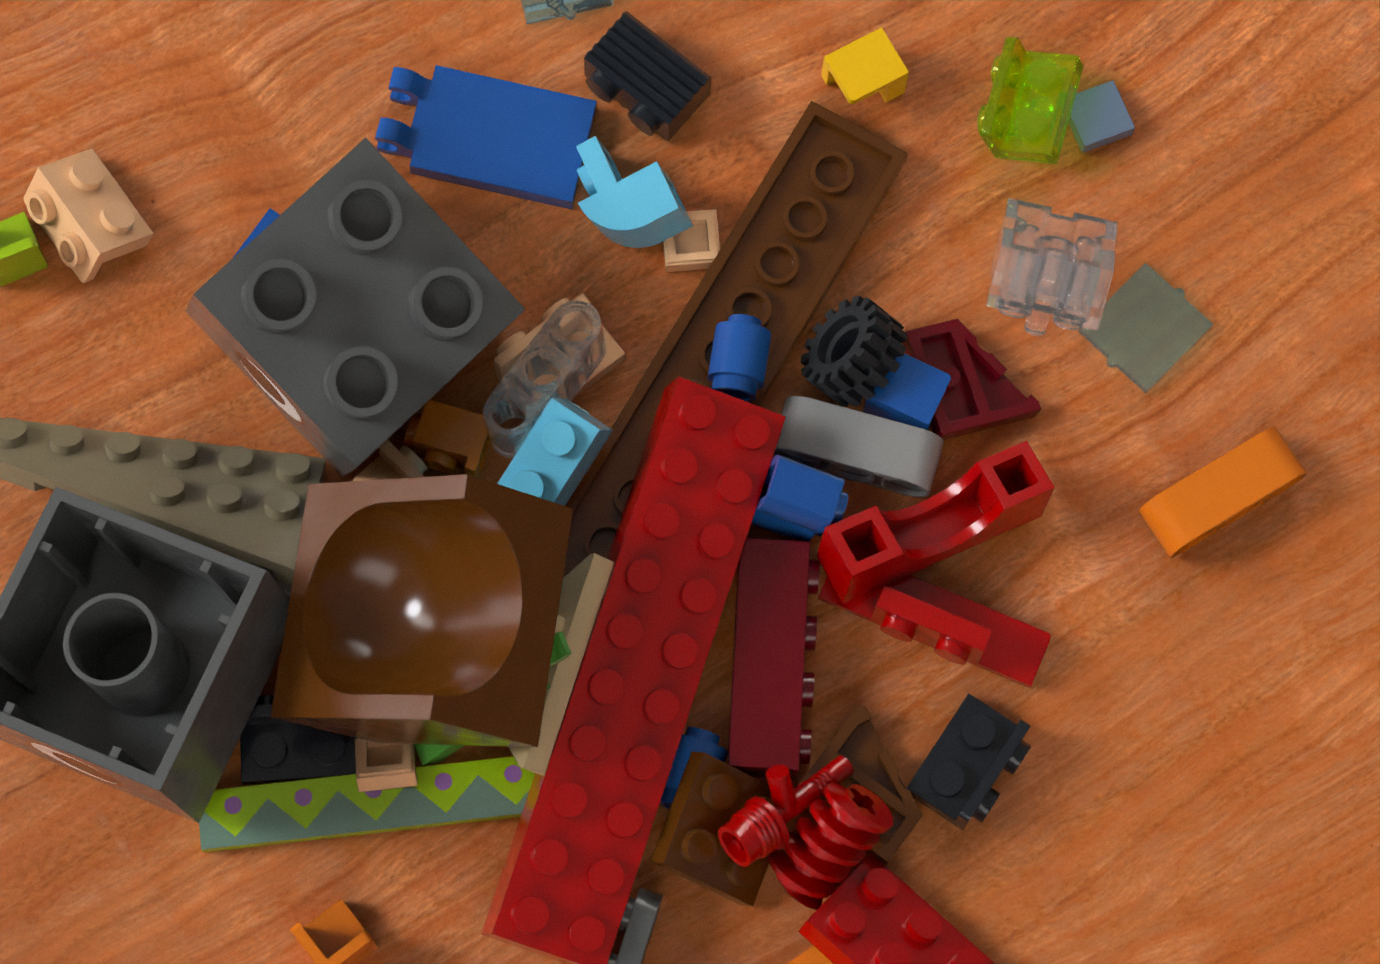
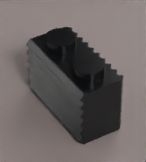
M627 11L622 14L620 19L616 20L613 27L608 29L607 33L600 38L598 43L594 44L592 50L588 51L584 57V73L587 77L586 84L589 89L607 103H610L612 100L618 101L622 107L628 109L629 119L639 130L649 136H653L655 133L660 134L666 141H669L711 94V76Z

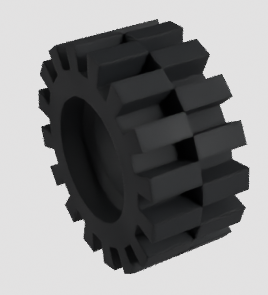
M855 296L852 302L847 299L840 302L838 312L831 308L825 314L827 318L825 324L821 325L818 322L813 328L817 335L814 339H807L804 348L810 352L801 355V364L805 366L801 371L803 376L807 378L806 380L836 403L845 407L849 403L852 406L860 405L862 396L870 400L875 396L874 388L877 385L883 389L890 382L885 376L889 371L896 373L900 364L895 359L896 357L904 356L906 347L901 343L907 340L906 332L902 330L904 327L900 322L869 298L865 297L863 299L861 296Z

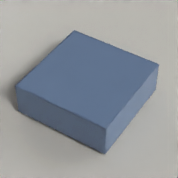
M1114 80L1065 97L1060 105L1082 153L1131 136L1134 132V124Z

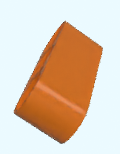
M1274 426L1257 434L1146 502L1139 509V513L1169 558H1174L1285 492L1307 475V472Z

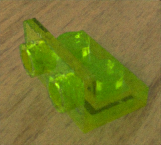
M1006 37L1002 53L995 57L992 65L991 78L993 86L988 104H984L981 107L978 115V132L995 158L1049 164L1058 163L1084 67L1078 55L1026 51L1018 37Z

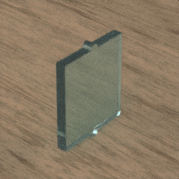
M1145 263L1078 332L1107 358L1106 363L1108 367H1117L1142 391L1147 393L1204 336L1213 324L1184 298L1185 292L1183 289H1174Z

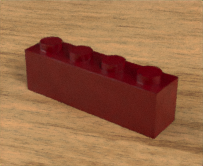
M746 538L738 562L727 764L754 778H767L766 771L770 767L785 765L789 768L791 780H796L799 764H810L812 730L801 729L802 707L813 706L814 673L804 672L805 650L815 651L817 616H807L806 613L807 594L818 595L820 573L819 560H809L810 542Z

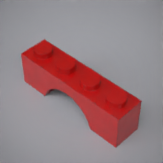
M1026 440L977 461L959 480L923 502L895 511H883L875 505L825 527L816 556L844 604L1042 517L1055 487Z

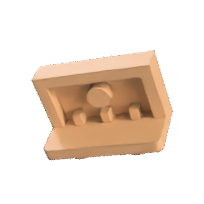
M93 149L38 167L24 196V202L31 218L41 225L56 246L63 263L71 267L82 283L94 280L102 263L146 247L154 234Z

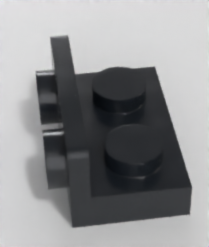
M968 693L906 789L910 791L915 800L961 830H964L971 817L982 823L1001 794L991 788L1002 769L1013 775L1031 748L1030 744L1022 740L1031 725L1023 720H1020L1018 725Z
M274 695L259 696L240 736L241 782L243 785L270 784L356 774L355 739L357 738L272 718L270 716Z

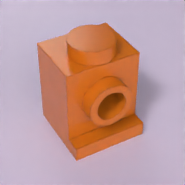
M428 400L425 403L422 415L413 414L411 416L404 438V445L415 449L416 455L423 458V463L433 470L453 474L456 468L465 470L466 474L480 478L495 434L493 418Z

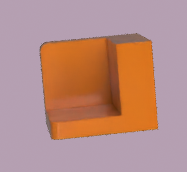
M339 899L304 927L298 922L289 929L315 964H358L378 948L375 941L342 899Z

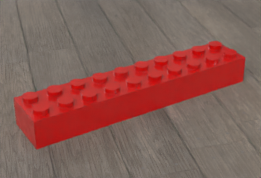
M679 376L664 388L607 558L613 561L614 564L545 775H538L536 773L534 775L481 935L566 964L608 963L786 416Z

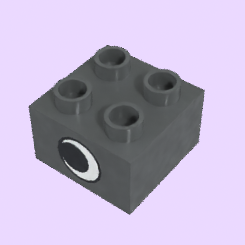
M365 137L193 294L185 311L321 456L326 458V461L337 473L343 477L366 460L512 323L525 308Z
M55 487L0 596V740L199 823L281 652L290 598L267 570Z

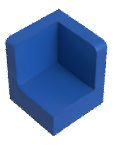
M907 354L896 357L895 361L900 364L896 373L888 372L885 378L890 382L883 389L879 385L874 388L875 396L870 400L866 399L863 412L929 430L932 418L946 392L951 377L948 373Z

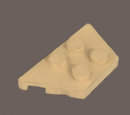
M595 553L586 557L562 581L555 634L563 632L571 650V655L549 669L548 682L551 688L546 691L538 747L508 746L521 768L538 775H545L614 564L613 561Z

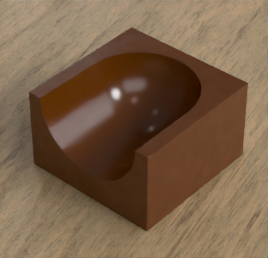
M469 474L308 484L270 717L375 743L538 747L573 508Z

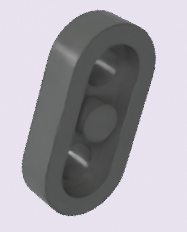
M640 887L636 898L629 896L618 931L625 932L618 955L611 953L607 964L643 963L663 894Z

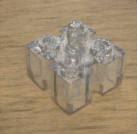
M1008 197L993 256L986 306L997 308L1001 313L1010 317H1027L1024 329L1033 336H1043L1046 333L1051 314H1053L1052 321L1061 328L1068 330L1086 328L1098 331L1114 273V248L1118 222L1076 212L1073 213L1072 218L1051 213L1052 207Z

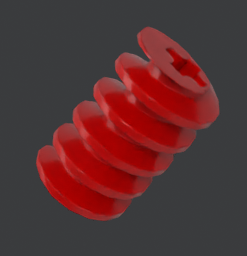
M831 782L824 788L825 797L828 802L822 799L814 800L810 805V812L813 817L806 815L799 817L796 821L798 833L788 831L789 842L784 849H775V851L767 855V860L772 870L776 873L777 879L786 892L805 907L817 910L822 905L823 898L829 897L836 890L837 882H842L851 873V866H856L865 857L866 850L871 849L879 842L880 833H885L893 826V816L882 798L860 784H852L848 788L838 783Z

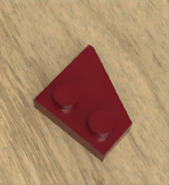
M958 318L906 331L907 340L902 343L906 347L905 353L948 373L951 377L950 383L931 422L933 433L939 435L943 440L1032 418L1041 411L1039 401L1032 394L1026 398L1004 375L1007 369L992 353H988L980 348L976 337Z

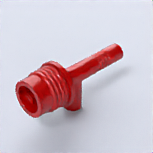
M839 755L794 789L787 766L774 765L766 771V777L773 804L771 805L765 799L758 796L751 797L746 801L745 807L733 814L730 821L719 828L718 838L726 854L738 865L748 867L756 860L765 858L775 849H783L789 842V832L786 823L807 809L814 800L825 795L824 788L831 782L841 784L854 773L852 764L846 757Z

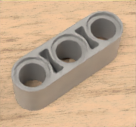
M789 396L785 399L781 415L786 416L774 456L780 455L840 478L912 497H928L930 495L944 444L943 438L922 428L812 398Z

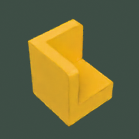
M882 27L824 56L821 77L826 85L834 82L838 84L850 104H856L877 92L881 94L885 103L905 93L909 71Z

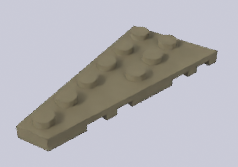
M0 418V479L32 491L41 490L46 487L54 490L55 487H59L204 546L224 552L249 564L254 563L276 572V581L292 586L308 484L324 483L326 477V458L304 456L298 453L248 449L242 446L191 442L185 439L135 435L129 432L79 428L73 425L23 421L16 418Z

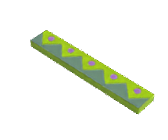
M514 756L416 767L417 786L359 792L356 774L217 789L214 790L199 822L201 850L203 853L521 817L535 773L521 768Z

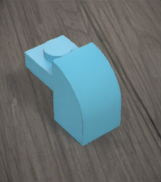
M596 136L576 146L584 163L583 166L577 169V172L586 191L590 195V197L578 202V205L591 222L609 240L625 247L644 248L657 245L693 226L671 178L657 161L622 179L611 154Z

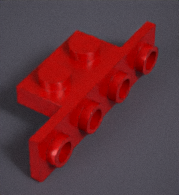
M912 575L905 576L844 604L827 576L818 596V600L880 625V629L893 638L905 642L916 640L934 648L933 651L938 656L948 661L962 665L966 664V662L1028 688H1031L1051 639L1050 634L1046 631Z

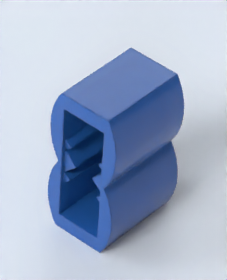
M775 455L772 458L751 524L796 541L809 542L814 535L821 537L825 527L841 521L848 503V494L842 492L845 481L840 477L786 457Z

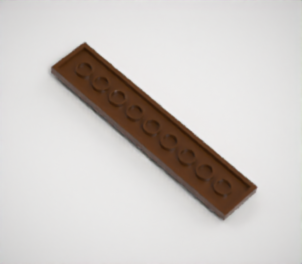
M813 101L810 102L611 428L613 431L566 503V507L573 508L563 578L590 554L595 553L606 559L608 558L664 388L678 376L712 388V383L707 377L715 327L720 322L728 321L729 316L733 314L757 317L762 321V327L772 333L764 387L757 390L756 400L749 402L760 406L906 162L907 152Z

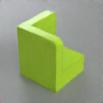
M25 212L0 221V287L48 268V264Z

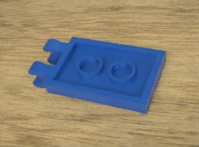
M438 65L435 66L432 80L406 68H393L388 87L389 90H392L390 100L399 104L415 105L416 110L411 127L398 120L380 118L375 140L378 141V151L390 155L410 157V174L572 210L580 178L577 169L583 166L582 158L576 146L590 138L597 101Z

